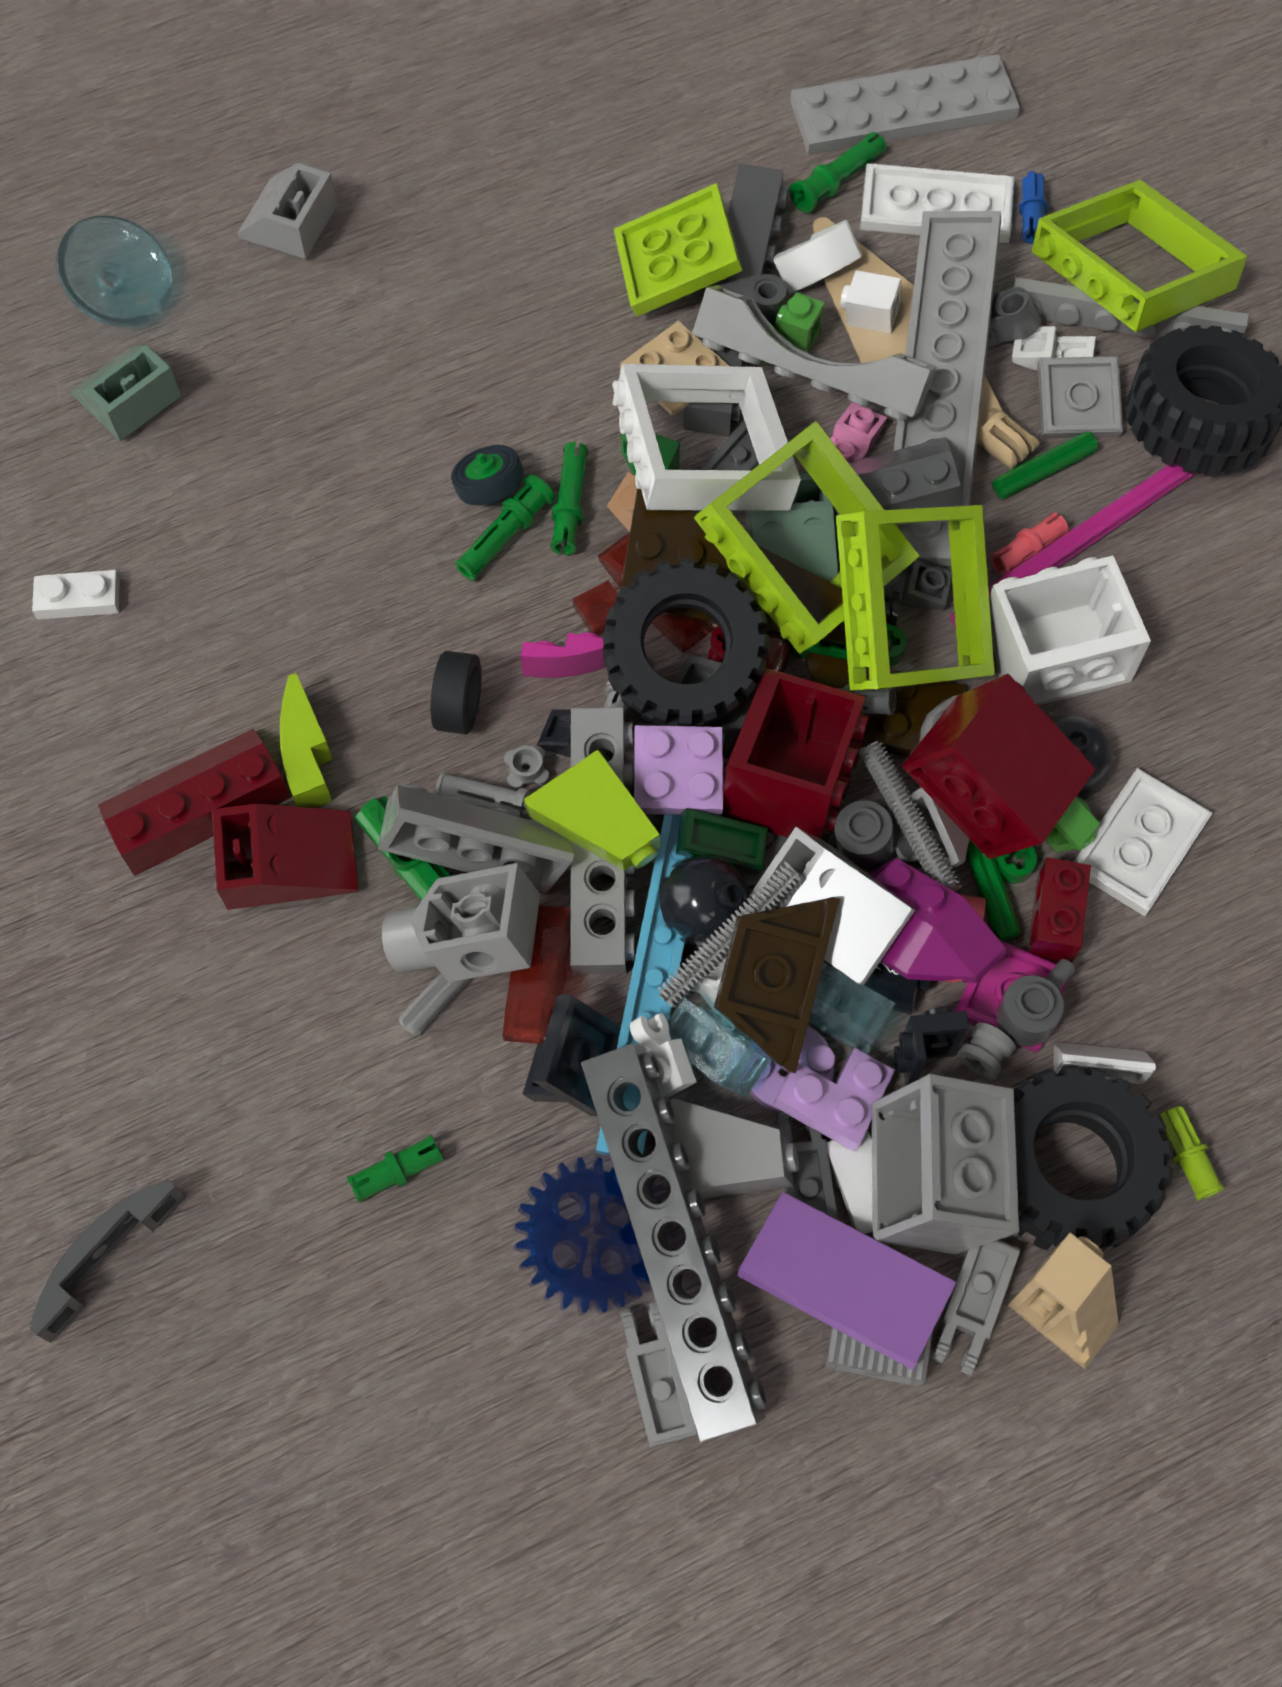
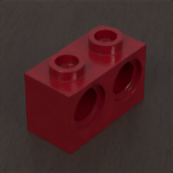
M1046 858L1037 876L1027 952L1053 963H1058L1061 959H1066L1073 963L1082 948L1091 865Z

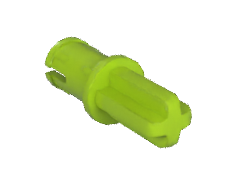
M1181 1106L1173 1107L1161 1113L1160 1115L1167 1127L1164 1132L1168 1140L1172 1142V1148L1176 1155L1172 1159L1174 1163H1180L1196 1195V1200H1203L1223 1191L1225 1188L1221 1184L1205 1152L1209 1147L1207 1144H1201L1184 1108Z

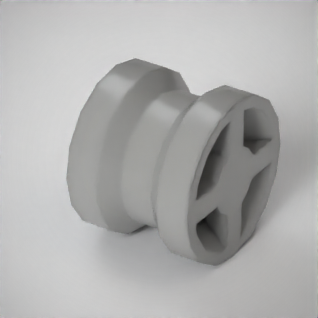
M980 1022L976 1024L971 1032L973 1038L971 1042L962 1045L957 1055L959 1060L971 1071L984 1078L996 1079L1002 1070L1000 1063L1003 1058L1010 1057L1016 1046L1004 1032L992 1025Z

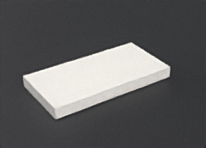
M867 163L860 230L920 235L923 211H1001L999 243H1009L1014 176Z

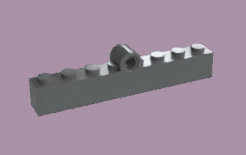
M739 164L728 218L743 271L712 284V286L719 285L754 298L764 317L776 328L775 321L782 305H786L787 287L780 277L765 274L766 268L773 269L776 245H771L772 238L779 239L783 216L778 215V210L786 209L789 187L782 186L784 170ZM725 347L724 351L711 349L729 366L748 367L745 366L746 361L738 358L739 352L728 347ZM692 402L684 408L683 429L729 437L733 421L740 422L742 415L739 403Z

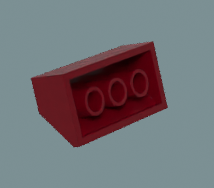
M251 729L98 804L103 821L121 857L133 875L136 876L212 838V809L248 804L278 805L290 799V795L264 743L255 730Z

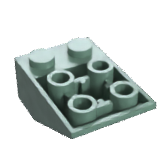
M808 473L799 474L801 481L790 511L745 510L748 534L757 545L830 582L838 574L833 505Z

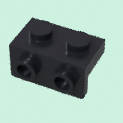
M936 1007L925 1011L924 1015L910 1016L904 1032L899 1033V1046H894L895 1069L897 1074L904 1073L906 1086L919 1079L926 1059L956 1056L969 1030L966 1011L952 1012L950 1007Z

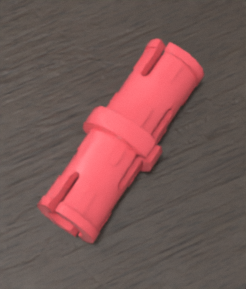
M1053 512L1036 526L1030 529H1022L1016 534V538L1012 542L990 555L992 567L997 573L1000 572V575L1004 576L1069 532L1066 520L1062 516L1058 517L1057 512Z

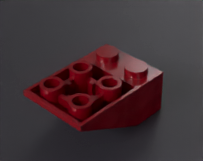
M248 804L212 809L216 888L227 910L359 892L351 811L269 804Z

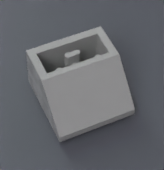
M295 163L272 177L238 231V237L255 244L307 259L338 205L331 173L301 163Z

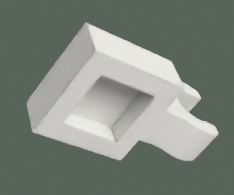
M663 1013L657 1014L649 1020L646 1019V1016H641L630 1023V1031L637 1043L645 1046L647 1052L651 1050L657 1059L661 1077L657 1078L656 1082L661 1097L667 1096L669 1098L696 1083L682 1039L671 1040L669 1024Z

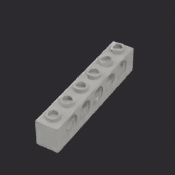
M623 707L571 708V767L596 750H610L614 756L607 763L627 790L634 789L633 763H625V748H633V722H625ZM571 841L574 858L571 864L570 966L573 974H627V961H635V935L626 934V917L635 916L634 890L626 891V874H634V865L623 871ZM607 874L615 879V883L607 891H597L591 886L593 879L598 875ZM600 917L611 918L616 923L614 929L606 935H598L591 930L593 922Z

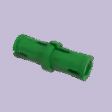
M429 1135L427 1138L393 1154L392 1150L383 1154L385 1159L353 1175L347 1176V1180L360 1204L363 1200L395 1184L398 1187L407 1184V1178L444 1160L432 1135Z

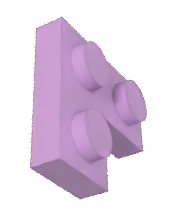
M855 1047L849 1053L835 1083L798 1063L796 1073L788 1072L772 1106L846 1148L855 1151L860 1146L872 1120V1103L882 1098L895 1070Z

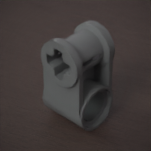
M1011 287L1004 291L993 293L988 347L1016 339H1025L1034 334L1039 328L1041 322L1040 315L1024 288Z

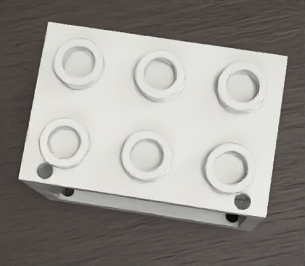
M1114 556L1100 559L1090 557L1076 565L1060 569L1049 567L1036 575L1020 579L1009 577L993 585L989 597L993 660L999 677L1009 673L1015 681L1024 687L1026 693L1038 706L1131 682L1151 642Z

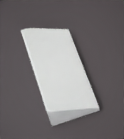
M1057 1042L1054 1045L1053 1071L1055 1074H1058L1063 1066L1078 1065L1080 1074H1087L1091 1067L1106 1071L1105 1079L1115 1081L1120 1076L1130 1083L1144 1084L1155 1071V1062L1144 1051Z

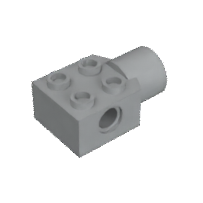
M518 863L436 879L417 907L392 911L385 916L382 924V944L386 958L392 968L399 973L436 967L448 982L531 968L540 893Z

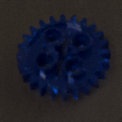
M580 1157L575 1161L574 1172L571 1173L562 1162L557 1166V1180L546 1172L540 1177L545 1189L544 1191L533 1186L527 1191L528 1196L535 1204H520L517 1210L528 1218V1221L518 1222L513 1226L514 1231L526 1235L524 1240L519 1241L513 1246L514 1251L528 1253V1258L518 1267L520 1270L534 1268L536 1274L528 1285L533 1287L544 1282L547 1285L543 1295L544 1301L550 1299L555 1293L561 1295L560 1310L564 1311L574 1300L577 1301L579 1315H584L590 1306V1302H594L599 1315L607 1312L608 1299H611L613 1304L618 1309L626 1306L624 1291L637 1299L642 1295L637 1281L639 1280L649 1285L651 1283L614 1166L609 1172L604 1171L602 1158L597 1157L592 1168L587 1170L584 1160ZM596 1194L598 1196V1207L595 1213L593 1231L594 1234L601 1235V1239L595 1242L591 1248L590 1278H585L583 1276V1264L586 1258L588 1240L586 1237L580 1236V1232H583L590 1223V1195ZM571 1198L577 1201L581 1207L580 1218L572 1221L563 1218L558 1211L559 1200ZM609 1203L621 1205L627 1213L626 1224L623 1226L612 1225L605 1216L606 1205ZM566 1245L573 1249L576 1254L575 1266L571 1269L560 1268L553 1259L554 1247ZM612 1250L620 1255L623 1261L620 1274H610L602 1268L600 1257L603 1251Z

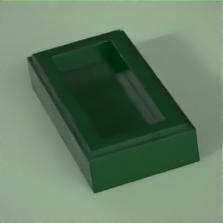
M686 808L681 812L676 854L687 857L700 855L720 857L738 869L759 873L763 870L768 828Z

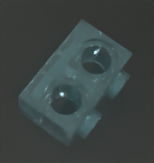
M823 963L808 1023L853 1049L855 1047L869 1055L889 1022L895 1003L865 985L858 984L830 965Z
M685 997L668 1020L671 1040L682 1039L689 1061L715 1084L744 1097L748 1096L772 1061L766 1053L718 1014Z

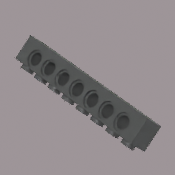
M632 1043L581 1062L700 1442L755 1425L766 1418L763 1409L768 1407L767 1396L759 1379L753 1380L747 1360L752 1359L751 1347L743 1330L737 1331L732 1312L736 1311L735 1298L730 1285L727 1282L722 1283L716 1266V1264L721 1262L720 1252L714 1237L706 1235L701 1217L706 1214L705 1206L698 1189H691L685 1171L690 1169V1160L681 1141L676 1143L670 1125L675 1123V1114L668 1097H661L656 1079L661 1077L657 1059L651 1050L646 1051L645 1046ZM636 1085L640 1090L641 1100L639 1105L630 1111L624 1105L623 1095L629 1086ZM645 1130L651 1131L656 1140L654 1151L647 1157L641 1154L637 1145L640 1134ZM661 1175L669 1181L671 1186L670 1196L663 1203L657 1201L652 1193L653 1182ZM674 1222L679 1223L686 1233V1241L679 1250L673 1248L667 1240V1230ZM688 1269L695 1271L701 1279V1290L695 1297L687 1294L682 1287V1277ZM702 1317L710 1319L716 1326L717 1337L713 1344L703 1342L697 1334V1324ZM716 1366H722L731 1373L733 1385L729 1392H722L715 1387L712 1373Z

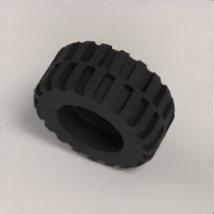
M1193 325L1185 328V331L1178 328L1166 333L1165 336L1163 335L1152 342L1150 347L1145 350L1127 396V410L1125 413L1128 424L1132 427L1133 435L1138 442H1144L1145 450L1152 456L1157 454L1166 465L1172 467L1175 464L1183 467L1184 472L1191 474L1201 471L1204 472L1205 476H1216L1224 471L1228 475L1237 473L1242 468L1247 469L1259 462L1260 458L1265 457L1269 452L1282 425V365H1278V357L1272 351H1265L1263 344L1256 339L1248 340L1243 337L1244 333L1232 330V332L1223 331L1222 327L1211 325L1208 329L1201 328L1200 325ZM1199 397L1210 399L1216 403L1205 401Z
M681 558L678 565L670 566L668 560L657 563L655 570L649 573L642 570L633 577L632 584L628 587L623 586L616 595L615 604L609 609L603 633L604 667L609 675L608 680L613 690H617L622 697L621 702L629 710L635 709L641 714V719L651 724L653 721L664 724V726L702 727L709 723L715 725L725 720L726 716L733 711L736 712L745 703L763 674L767 662L766 654L769 650V635H766L765 632L767 620L764 611H758L755 605L757 597L752 590L748 589L745 591L739 585L741 579L734 573L730 572L726 576L718 572L719 565L707 561L706 566L703 567L694 565V559ZM677 608L694 609L709 616L720 627L725 639V655L722 664L711 677L696 684H678L661 677L652 669L645 654L644 639L650 624L661 613Z
M1078 1065L1063 1066L1058 1074H1055L1051 1069H1047L1037 1073L1031 1082L1025 1080L1014 1089L1019 1233L1016 1234L1021 1237L1025 1232H1028L1036 1237L1033 1245L1046 1251L1052 1245L1058 1246L1069 1233L1073 1234L1076 1238L1082 1236L1089 1239L1102 1252L1110 1246L1116 1248L1126 1242L1151 1220L1152 1215L1161 1208L1167 1197L1164 1190L1172 1182L1174 1170L1167 1166V1162L1174 1154L1172 1142L1169 1140L1162 1141L1160 1135L1167 1129L1161 1115L1151 1116L1147 1109L1151 1106L1152 1102L1143 1093L1138 1097L1127 1090L1131 1085L1130 1082L1120 1076L1114 1082L1105 1079L1106 1071L1099 1068L1091 1067L1087 1074H1080ZM1073 1123L1086 1127L1096 1133L1107 1144L1116 1163L1117 1180L1112 1191L1098 1200H1079L1069 1197L1051 1186L1041 1174L1034 1156V1142L1039 1132L1047 1125Z

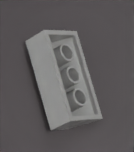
M397 785L387 801L378 845L379 850L468 873L518 863L535 888L545 893L572 864L574 858L570 840L533 819L528 820L513 816L510 811L502 808L487 809L475 806L461 797L450 796L445 798L434 795L417 785Z

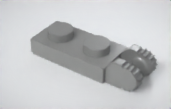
M996 1240L967 1250L941 1321L944 1323L932 1355L933 1360L943 1363L944 1359L949 1355L955 1330L963 1331L972 1335V1339L962 1356L960 1371L971 1376L984 1341L990 1339L1021 1249Z
M657 1302L649 1304L650 1309L648 1311L651 1326L654 1327L657 1340L639 1345L635 1316L631 1313L630 1309L620 1312L628 1348H625L650 1449L698 1435Z

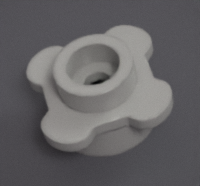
M525 745L509 750L505 754L504 762L509 766L510 771L507 777L509 786L519 789L524 784L535 783L543 785L548 781L549 772L544 769L543 760L546 757L543 748ZM526 764L530 765L529 770H524L522 767Z

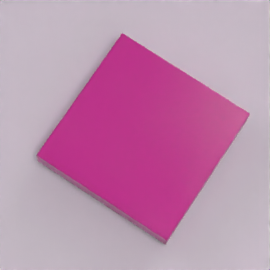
M1000 940L1006 948L1007 954L977 983H967L955 1012L966 1011L968 1023L974 1026L982 1022L998 1028L996 1021L997 1008L1009 985L1024 976L1046 978L1057 964ZM1067 980L1066 983L1062 986V988L1059 990L1060 993H1061V995H1062L1063 992H1064V989H1065V987H1066V984H1067L1068 980ZM1042 1043L1036 1046L1022 1047L1038 1053Z

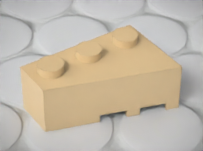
M1069 1233L1042 1261L1008 1306L1082 1368L1086 1369L1117 1329L1119 1322L1111 1265L1102 1259L1104 1254L1096 1244L1085 1237L1079 1236V1238H1076L1073 1234Z

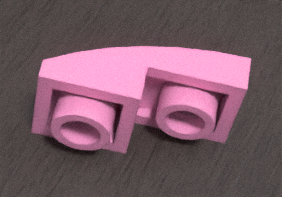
M852 402L836 422L830 439L848 463L865 459L879 437L887 417Z

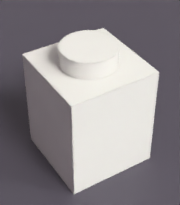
M856 270L851 285L844 286L840 306L846 311V325L891 334L901 305V278Z

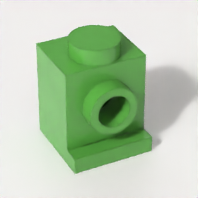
M796 292L789 299L788 305H782L775 321V327L779 328L777 332L796 347L810 353L821 333L824 302Z
M1076 796L1045 841L1056 852L1074 849L1082 850L1095 839L1097 835L1095 830L1100 823L1090 813L1087 803Z

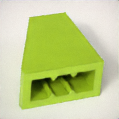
M596 750L523 799L526 810L533 820L623 871L633 865L635 868H641L657 856L658 852L656 849L661 847L660 834L599 750Z

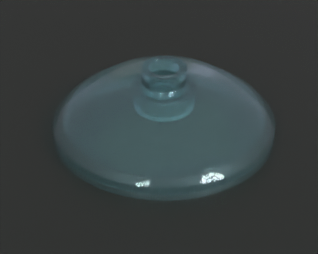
M115 216L89 217L74 224L65 233L59 244L56 254V271L61 287L70 301L89 317L112 326L130 327L152 320L166 306L173 289V271L170 260L154 236L136 223ZM104 279L111 280L115 286L107 285Z

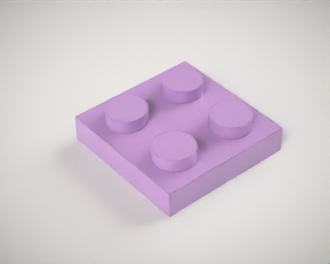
M635 725L634 800L644 814L681 815L683 810L689 808L713 815H722V727Z

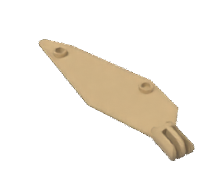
M826 217L816 219L813 223L814 234L835 225V223ZM856 241L862 256L823 278L826 288L860 363L882 360L898 353L905 355L914 285ZM856 270L901 278V305L891 334L846 325V311L840 306L844 286L851 285ZM984 374L977 443L1011 470L1017 466V463L1022 462L1028 456V453L1033 452L1040 443L1035 436L1003 412Z

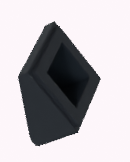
M551 710L537 743L539 747L571 758V710Z

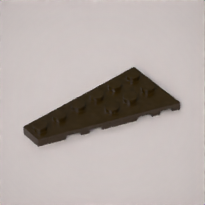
M637 489L621 589L623 586L628 587L632 584L633 577L642 570L649 573L655 570L657 563L667 560L671 566L680 564L681 558L694 559V565L703 567L706 566L708 561L719 565L718 572L726 576L731 571L728 568L726 559L714 543L709 542L704 537L707 534L694 519L698 513L692 510H647L642 491ZM757 545L817 623L843 603L842 588ZM741 579L739 585L745 591L748 590L749 588ZM755 604L756 607H757V609H758V611H763L762 609H760V608L758 607L757 604ZM689 608L672 609L660 614L662 616L716 624L706 614ZM764 611L767 620L765 632L781 635L780 628L770 615ZM844 621L819 642L846 646Z

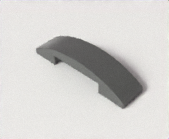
M166 1180L137 1191L97 1218L68 1248L48 1278L38 1299L30 1330L40 1338L51 1343L85 1306L72 1294L139 1221L153 1232L186 1196L172 1182Z

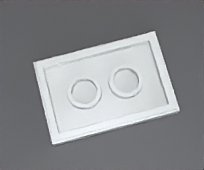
M1137 768L1095 830L1097 833L1095 839L1081 850L1074 862L1091 865L1089 883L1141 915L1146 916L1213 812Z

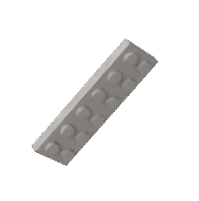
M999 54L791 90L790 97L808 155L853 147L871 132L878 133L876 138L881 135L884 141L1015 119L1018 118L1020 109Z

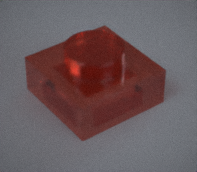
M609 581L573 598V607L590 633L597 635L604 633L609 609L616 602L617 592Z

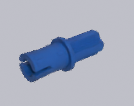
M1035 171L1028 172L1027 176L1022 179V201L1019 204V213L1023 218L1022 240L1027 244H1033L1034 232H1036L1039 218L1044 217L1049 210V203L1045 199V177L1042 173L1036 174Z

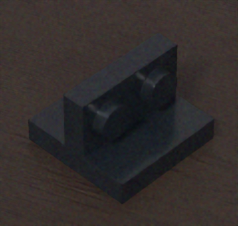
M558 995L554 1009L547 1010L522 1095L534 1102H568L590 1116H598L581 1062L616 1050L621 1027L573 995Z

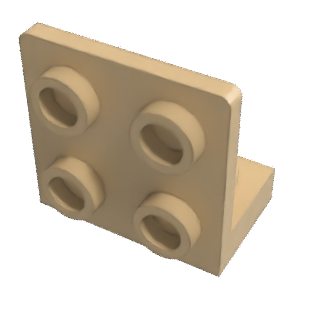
M677 321L621 362L620 372L622 364L729 365L709 347L704 346L702 341L693 335L682 323ZM692 402L658 403L671 415H676Z

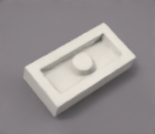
M116 570L34 576L32 612L37 620L119 613L120 578Z

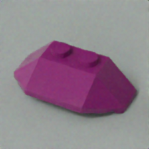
M898 858L881 864L867 873L915 909L880 961L906 979L928 981L962 979V982L977 983L1007 954L1004 945L964 897Z

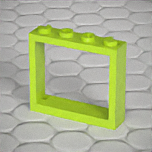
M1140 179L1039 218L1031 250L1033 254L1134 332H1138L1236 290L1248 257ZM1128 222L1195 272L1145 292L1079 241ZM1134 297L1140 301L1139 304L1134 301Z
M817 421L713 500L694 517L707 534L704 537L709 542L714 543L724 556L730 571L741 578L745 585L752 590L757 597L756 604L758 607L770 615L780 628L783 639L787 638L799 654L818 643L844 621L843 603L817 623L732 514L728 506L795 455L840 515L884 510ZM854 524V526H855V535L857 536V535H858V525H857V524ZM896 524L879 525L883 587L919 557V554Z
M982 505L862 511L836 516L850 690L882 689L995 675ZM948 521L959 666L890 673L879 525ZM854 524H857V525H858V535H857V536H855V526H854ZM866 667H869L870 679L868 680L866 678Z

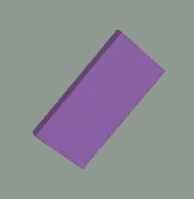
M784 1192L781 1193L742 1262L737 1275L913 1371L956 1284L955 1281Z

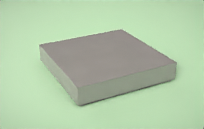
M1118 356L1039 359L1037 368L1041 438H1071L1085 431L1092 432L1094 437H1111L1122 434L1123 423Z

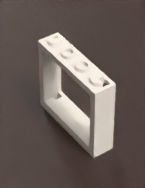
M622 364L619 380L614 381L612 384L615 393L612 403L614 406H618L620 412V432L626 434L628 441V461L634 463L636 469V489H641L647 510H703L708 504L751 471L665 470L645 401L739 403L759 465L788 443L762 367ZM793 456L729 505V510L790 511L801 481Z

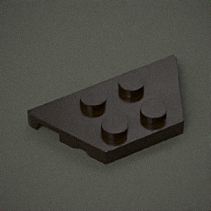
M807 652L805 667L806 671H809L813 682L837 689L844 688L846 684H849L847 660ZM866 667L867 680L870 679L869 667ZM890 669V673H899V672H900V671H895V670H891V669ZM942 681L894 687L896 692V710L894 714H863L869 716L866 731L862 741H855L863 743V748L878 741V743H883L881 747H885L884 751L894 755L909 757L919 744L920 730L927 714L944 700L963 694L965 685Z
M835 897L752 913L736 918L714 1008L787 1072L796 1073L840 900Z

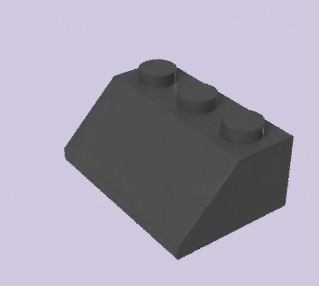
M945 437L849 463L884 510L963 506L959 476L952 450ZM896 524L897 527L909 525V524Z

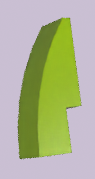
M294 673L288 675L282 698L280 749L285 775L297 807L317 808L332 802L318 766L333 759L298 675Z

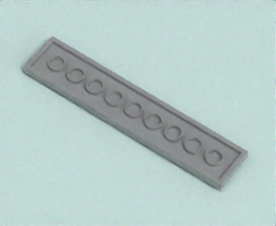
M923 211L905 355L937 366L921 413L914 417L908 416L907 420L897 419L893 451L945 437L952 450L959 476L963 506H970L1000 238L1001 211ZM948 521L912 523L898 527L919 554L917 559L935 566H951Z

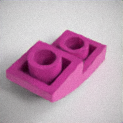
M568 633L565 647H559L548 641H538L536 643L523 641L520 655L523 676L538 678L570 677L605 668L603 638L594 633Z

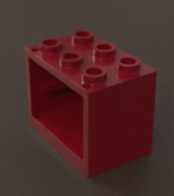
M765 668L727 764L723 789V812L720 816L768 828V832L787 838L795 827L820 839L823 838L825 831L833 833L835 821L840 812L841 800L845 799L852 775L849 774H851L853 767L855 768L860 756L859 750L863 743L855 740H863L869 716L862 714L866 697Z
M1009 673L956 696L902 765L904 770L988 859L1043 843L1096 770L1084 757L1082 751L1072 744L1055 725L1053 719L1042 711L1026 693L1024 687L1015 681Z

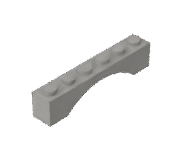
M719 285L706 287L692 332L693 335L703 338L702 344L706 347L718 351H724L725 347L739 352V359L756 365H760L761 360L775 365L774 371L780 375L789 378H796L797 374L812 379L810 385L826 392H833L834 388L848 393V400L863 406H870V403L874 402L885 407V414L900 420H907L908 416L914 417L921 413L937 366L902 353L882 360L863 363L835 362L816 357L796 347L780 335L764 317L754 298Z

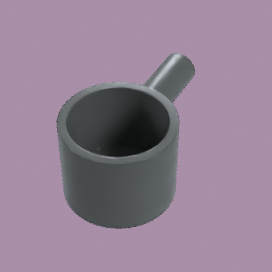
M862 800L847 805L838 814L834 827L839 848L837 849L838 852L861 869H874L888 861L895 848V837L891 817L884 807L872 801Z
M1061 959L1046 978L1024 976L1009 985L998 1005L996 1021L998 1028L1009 1036L1014 1044L1036 1046L1050 1037L1064 1012V1001L1059 990L1075 972L1076 969L1073 964L1066 959Z

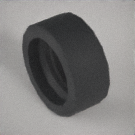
M444 651L440 655L433 676L430 702L431 722L435 730L466 735L472 730L478 712L482 681L480 658L476 654Z

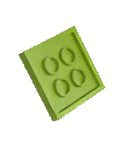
M717 183L613 229L630 306L636 317L743 271L724 199Z

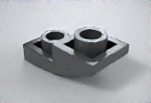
M916 559L884 586V594L891 595L893 591L900 592L899 605L943 610L947 602L952 571Z

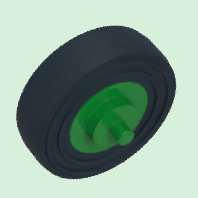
M490 445L479 448L464 456L453 468L451 479L458 497L463 502L470 505H486L497 502L514 492L523 480L524 470L520 458L514 449L505 445Z

